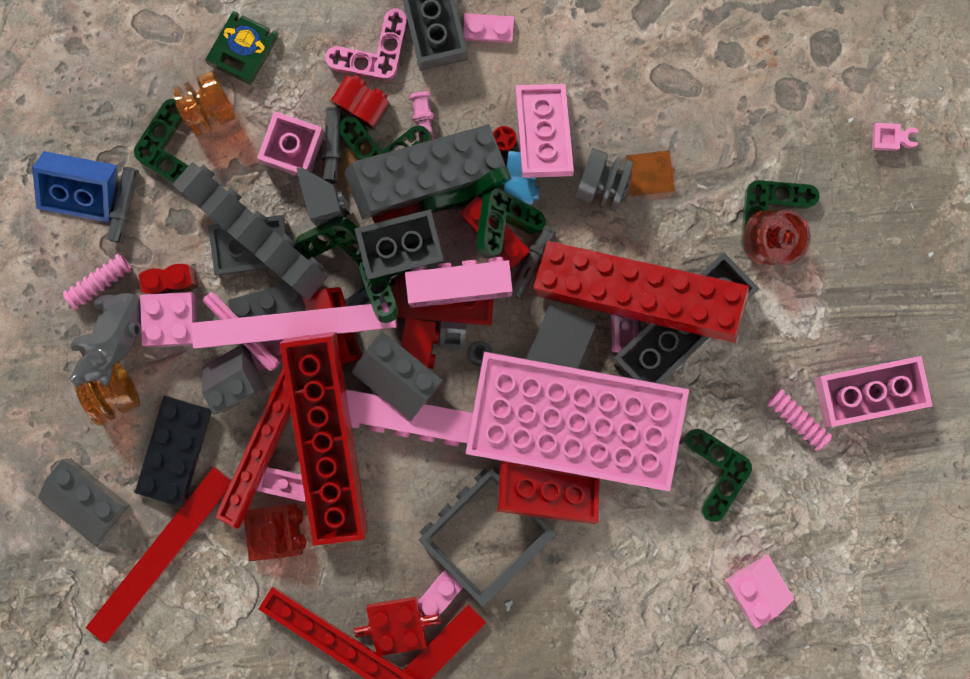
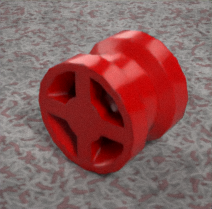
M500 126L495 129L493 135L500 153L504 155L508 154L509 151H513L517 141L515 131L508 126Z

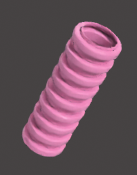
M116 254V258L109 259L108 264L103 263V267L96 268L95 273L90 272L89 277H83L82 282L78 281L76 286H70L69 291H63V296L67 303L73 309L78 310L80 304L85 305L86 300L91 301L93 299L92 296H98L100 290L102 292L105 291V287H111L113 281L116 283L119 277H125L126 272L128 274L131 273V267L122 255Z
M784 389L777 391L769 399L767 406L773 407L775 413L779 412V417H784L785 423H790L792 429L796 428V433L798 435L802 434V439L808 440L810 446L814 445L815 451L822 450L831 441L832 434H827L824 427L820 428V423H815V418L809 417L807 411H802L803 407L797 406L796 400L792 401L790 395H785L786 391Z

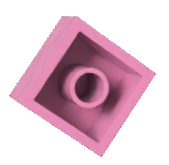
M274 111L257 159L262 165L297 177L299 176L296 168L303 167L312 173L325 137V132L322 127Z
M192 292L140 295L142 346L151 348L193 345L191 323L199 322L198 295Z

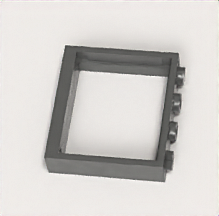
M484 468L474 478L477 483L470 489L465 486L456 495L459 500L452 507L447 504L438 513L441 518L434 525L429 522L419 532L422 537L418 540L482 607L557 535L541 517L529 516L542 532L482 591L431 540L491 479L499 486V474L493 468L489 471Z

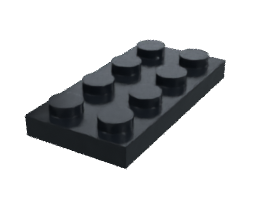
M163 396L135 489L136 494L177 507H184L212 414L210 408L173 397Z

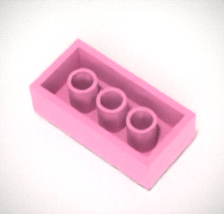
M503 257L489 258L488 263L478 264L477 260H467L462 262V266L452 267V263H441L436 265V269L427 270L426 266H420L410 269L411 272H405L408 304L411 308L511 297L513 292L509 260L503 261Z
M922 356L814 377L824 427H834L933 406Z

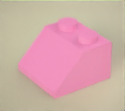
M768 554L724 580L749 624L754 628H758L777 617L794 600Z

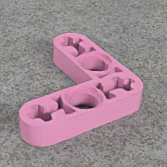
M393 8L386 13L377 54L334 46L326 53L325 59L328 67L336 72L381 81L392 80L397 74L407 28L405 13L398 8ZM395 16H399L400 21H402V23H397V34L392 32V21H389L390 19L393 20ZM394 39L397 41L398 46L395 50L388 51L384 48L385 41ZM337 53H339L342 59L349 60L348 56L351 55L350 68L347 67L348 65L345 61H339L338 64H334L331 57H336ZM385 56L395 57V59H389V67L392 71H387L386 74H383L379 68L385 66ZM358 58H365L368 60V66L364 70H358L354 66L355 61Z

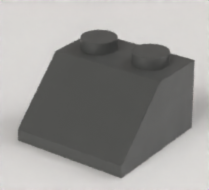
M244 344L239 345L202 367V394L213 415L228 411L267 389Z

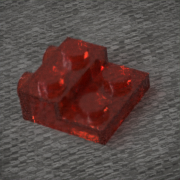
M297 503L247 510L244 517L249 561L294 557L303 554V549L306 547V538L300 531L303 513L297 507Z

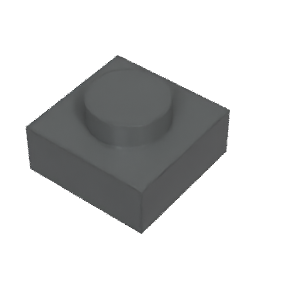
M441 321L440 347L465 349L467 323Z

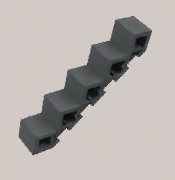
M192 162L172 185L304 298L309 300L328 278L320 271L323 266L313 257L308 260L293 247L296 243L286 234L281 237L266 224L269 220L258 210L254 214L240 203L239 200L242 197L231 187L225 190L212 179L215 174L204 164L198 167Z

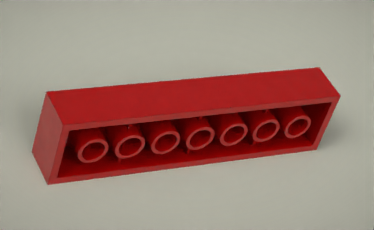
M547 241L533 287L540 298L732 343L737 341L749 296L748 285Z
M337 332L286 338L279 344L313 546L364 540L368 532V525Z

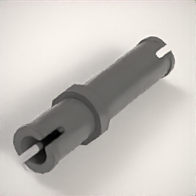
M327 107L325 111L324 153L321 155V160L324 161L322 179L327 180L330 184L338 183V165L341 161V154H339V126L342 110L340 108L337 109V107Z
M123 167L114 210L110 212L109 216L112 219L106 237L108 241L115 243L123 242L126 223L130 221L128 214L139 170Z
M544 226L534 245H530V253L512 284V295L520 299L522 298L541 264L547 241L553 242L557 234L553 229ZM528 268H529L530 270H529V272H528L526 278H523L524 275H525V273H526V271H527Z

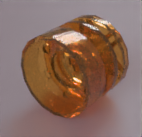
M212 70L197 77L199 86L197 90L188 81L185 82L184 86L187 95L184 94L180 86L172 89L176 106L182 119L196 136L203 134L200 122L203 123L207 131L212 130L209 119L211 117H214L220 125L236 119L231 104Z
M120 362L113 366V374L107 387L103 386L99 380L86 382L78 388L74 386L82 408L97 426L106 424L108 419H116L115 407L122 414H125L140 406L137 390Z

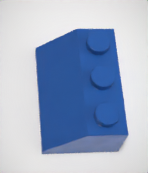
M43 151L32 167L36 209L110 223L111 218L109 216L110 212H113L118 190L117 165Z

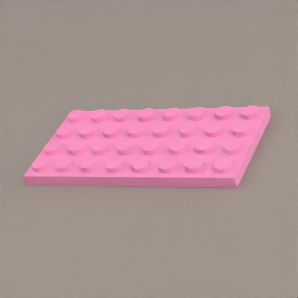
M484 352L466 454L670 491L689 389Z

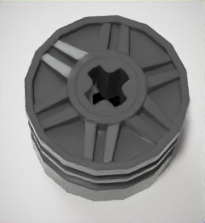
M592 148L575 199L590 204L595 195L598 194L601 195L600 207L604 208L607 198H610L612 202L609 210L616 212L628 191L632 178L633 162L627 160L623 170H620L618 167L621 158L617 157L612 166L606 165L608 153Z

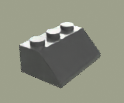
M303 167L296 168L309 219L316 227L337 217L347 218L346 216L350 215L347 200H345L341 191L337 192L332 184Z
M431 209L355 228L367 280L444 261Z
M383 331L367 348L352 371L356 377L410 421H412L443 382L442 379Z
M72 458L62 459L46 478L38 497L39 500L96 546L99 545L130 506Z

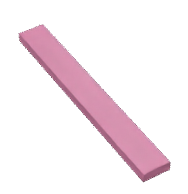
M381 303L384 313L388 312L387 304ZM371 304L191 323L194 349L276 341L330 332L343 334L397 328L396 319L389 323L378 321Z

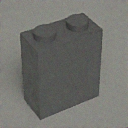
M549 304L526 359L578 369L596 324Z

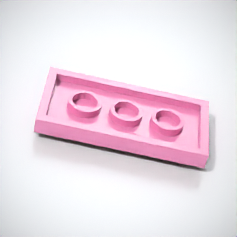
M516 85L515 95L522 178L573 176L574 169L566 85Z

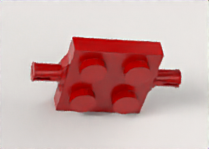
M417 596L368 604L366 607L369 619L368 625L354 627L355 638L371 636L376 653L381 656L426 649L428 646L425 634L426 626L440 625L441 619L439 618V613L424 616L419 607Z

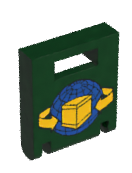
M233 11L205 60L208 65L251 86L279 34L273 30L270 36L267 37L270 32L268 27L243 15L237 22L239 13ZM224 54L245 64L243 69L239 71L224 64L226 59Z

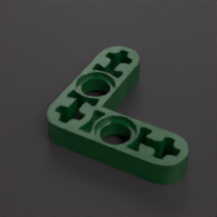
M168 99L161 105L135 145L134 155L142 164L174 183L179 177L177 175L179 169L183 173L189 165L169 154L164 149L183 121L186 110L178 100ZM177 105L176 109L179 111V113L177 115L172 114L170 116L171 113L168 111V109L170 107L175 108ZM162 117L166 120L168 119L172 125L169 126L165 121L161 120ZM159 125L165 126V136L155 138L154 129ZM150 137L155 143H158L159 145L156 147L154 144H152L151 146V143L147 140ZM143 148L149 149L152 155L143 158L144 155L141 151ZM166 159H170L174 163V167L170 172H163L161 169V164Z
M346 117L339 126L342 137L359 160L376 156L378 153L380 155L394 151L398 146L409 147L405 141L408 139L412 143L417 138L415 135L417 132L425 133L423 142L432 140L431 132L427 128L416 125L382 150L363 123L358 119ZM350 123L357 125L354 129L361 136L357 139L352 133H347ZM416 141L412 145L420 144V142ZM364 142H370L372 145V151L368 155H362L360 152V146Z
M507 166L499 167L486 173L468 187L427 197L420 201V205L423 211L431 209L432 213L467 205L477 196L482 199L483 195L487 192L498 189L512 178Z
M756 180L750 183L745 190L741 237L743 249L747 253L754 254L765 247L769 206L811 208L819 201L820 194L818 189L813 185L763 180ZM756 186L759 187V191L763 192V194L760 195L758 198V204L763 203V207L759 205H749L750 203L753 204L755 202L756 196L754 193H751V191L754 190ZM778 188H784L788 191L789 197L786 201L777 199L775 193ZM809 191V195L813 196V199L809 200L808 203H806L805 198L797 197L795 202H792L795 194L802 195ZM756 210L761 213L762 220L759 224H754L749 220V213ZM748 228H761V231L755 233V239L760 241V244H757L755 248H752L751 243H747V240L753 236V230L748 231Z
M493 189L487 192L482 198L476 240L477 252L485 259L492 258L501 253L506 222L531 235L543 230L544 226H546V219L543 213L500 189ZM511 206L517 210L518 217L513 215ZM489 218L495 222V229L490 226Z
M337 217L300 234L296 238V245L293 247L306 259H310L340 246L359 266L363 261L360 249L352 245L358 244L355 228L357 227L352 221L344 217ZM318 236H325L329 239V241H323L319 239Z
M362 261L359 271L376 318L382 323L394 321L399 311L387 278L404 273L410 269L367 280ZM377 286L385 287V290L380 294L372 293L373 289ZM386 301L389 311L384 313L381 303Z
M692 429L685 435L686 447L723 470L701 506L702 516L708 521L717 522L725 516L751 474L752 464L748 458L704 430ZM701 434L700 440L706 444L709 443V439L713 441L707 447L706 454L702 453L705 447L699 444L695 445V447L692 446L693 440L690 439L692 435L697 436ZM716 446L722 447L725 451V456L720 461L714 460L711 456L712 449ZM743 461V467L746 470L745 472L739 471L735 478L740 479L738 483L734 479L726 477L728 472L730 475L735 473L736 467L733 466L735 462L740 463ZM725 481L730 482L733 486V492L728 496H723L720 493L719 487ZM714 494L720 499L727 501L725 505L721 502L716 508L719 511L718 515L708 516L710 512L707 509L708 505L714 506L717 502V499H713Z

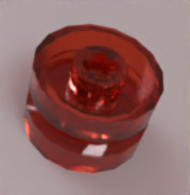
M790 209L759 211L753 215L745 226L743 238L744 247L748 255L756 263L786 266L797 263L805 256L809 249L811 235L809 225L800 213Z

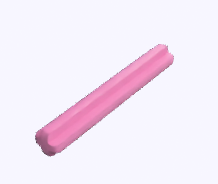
M210 292L204 297L203 303L220 320L238 318L215 293ZM262 342L244 344L269 371H273L280 364V361Z

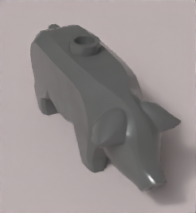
M122 293L96 297L94 306L96 310L103 309L104 313L99 314L92 333L75 337L71 343V349L73 351H80L82 354L69 378L76 388L86 382L99 380L103 386L107 387L113 374V366L127 356L136 338L141 334L140 298L137 295Z

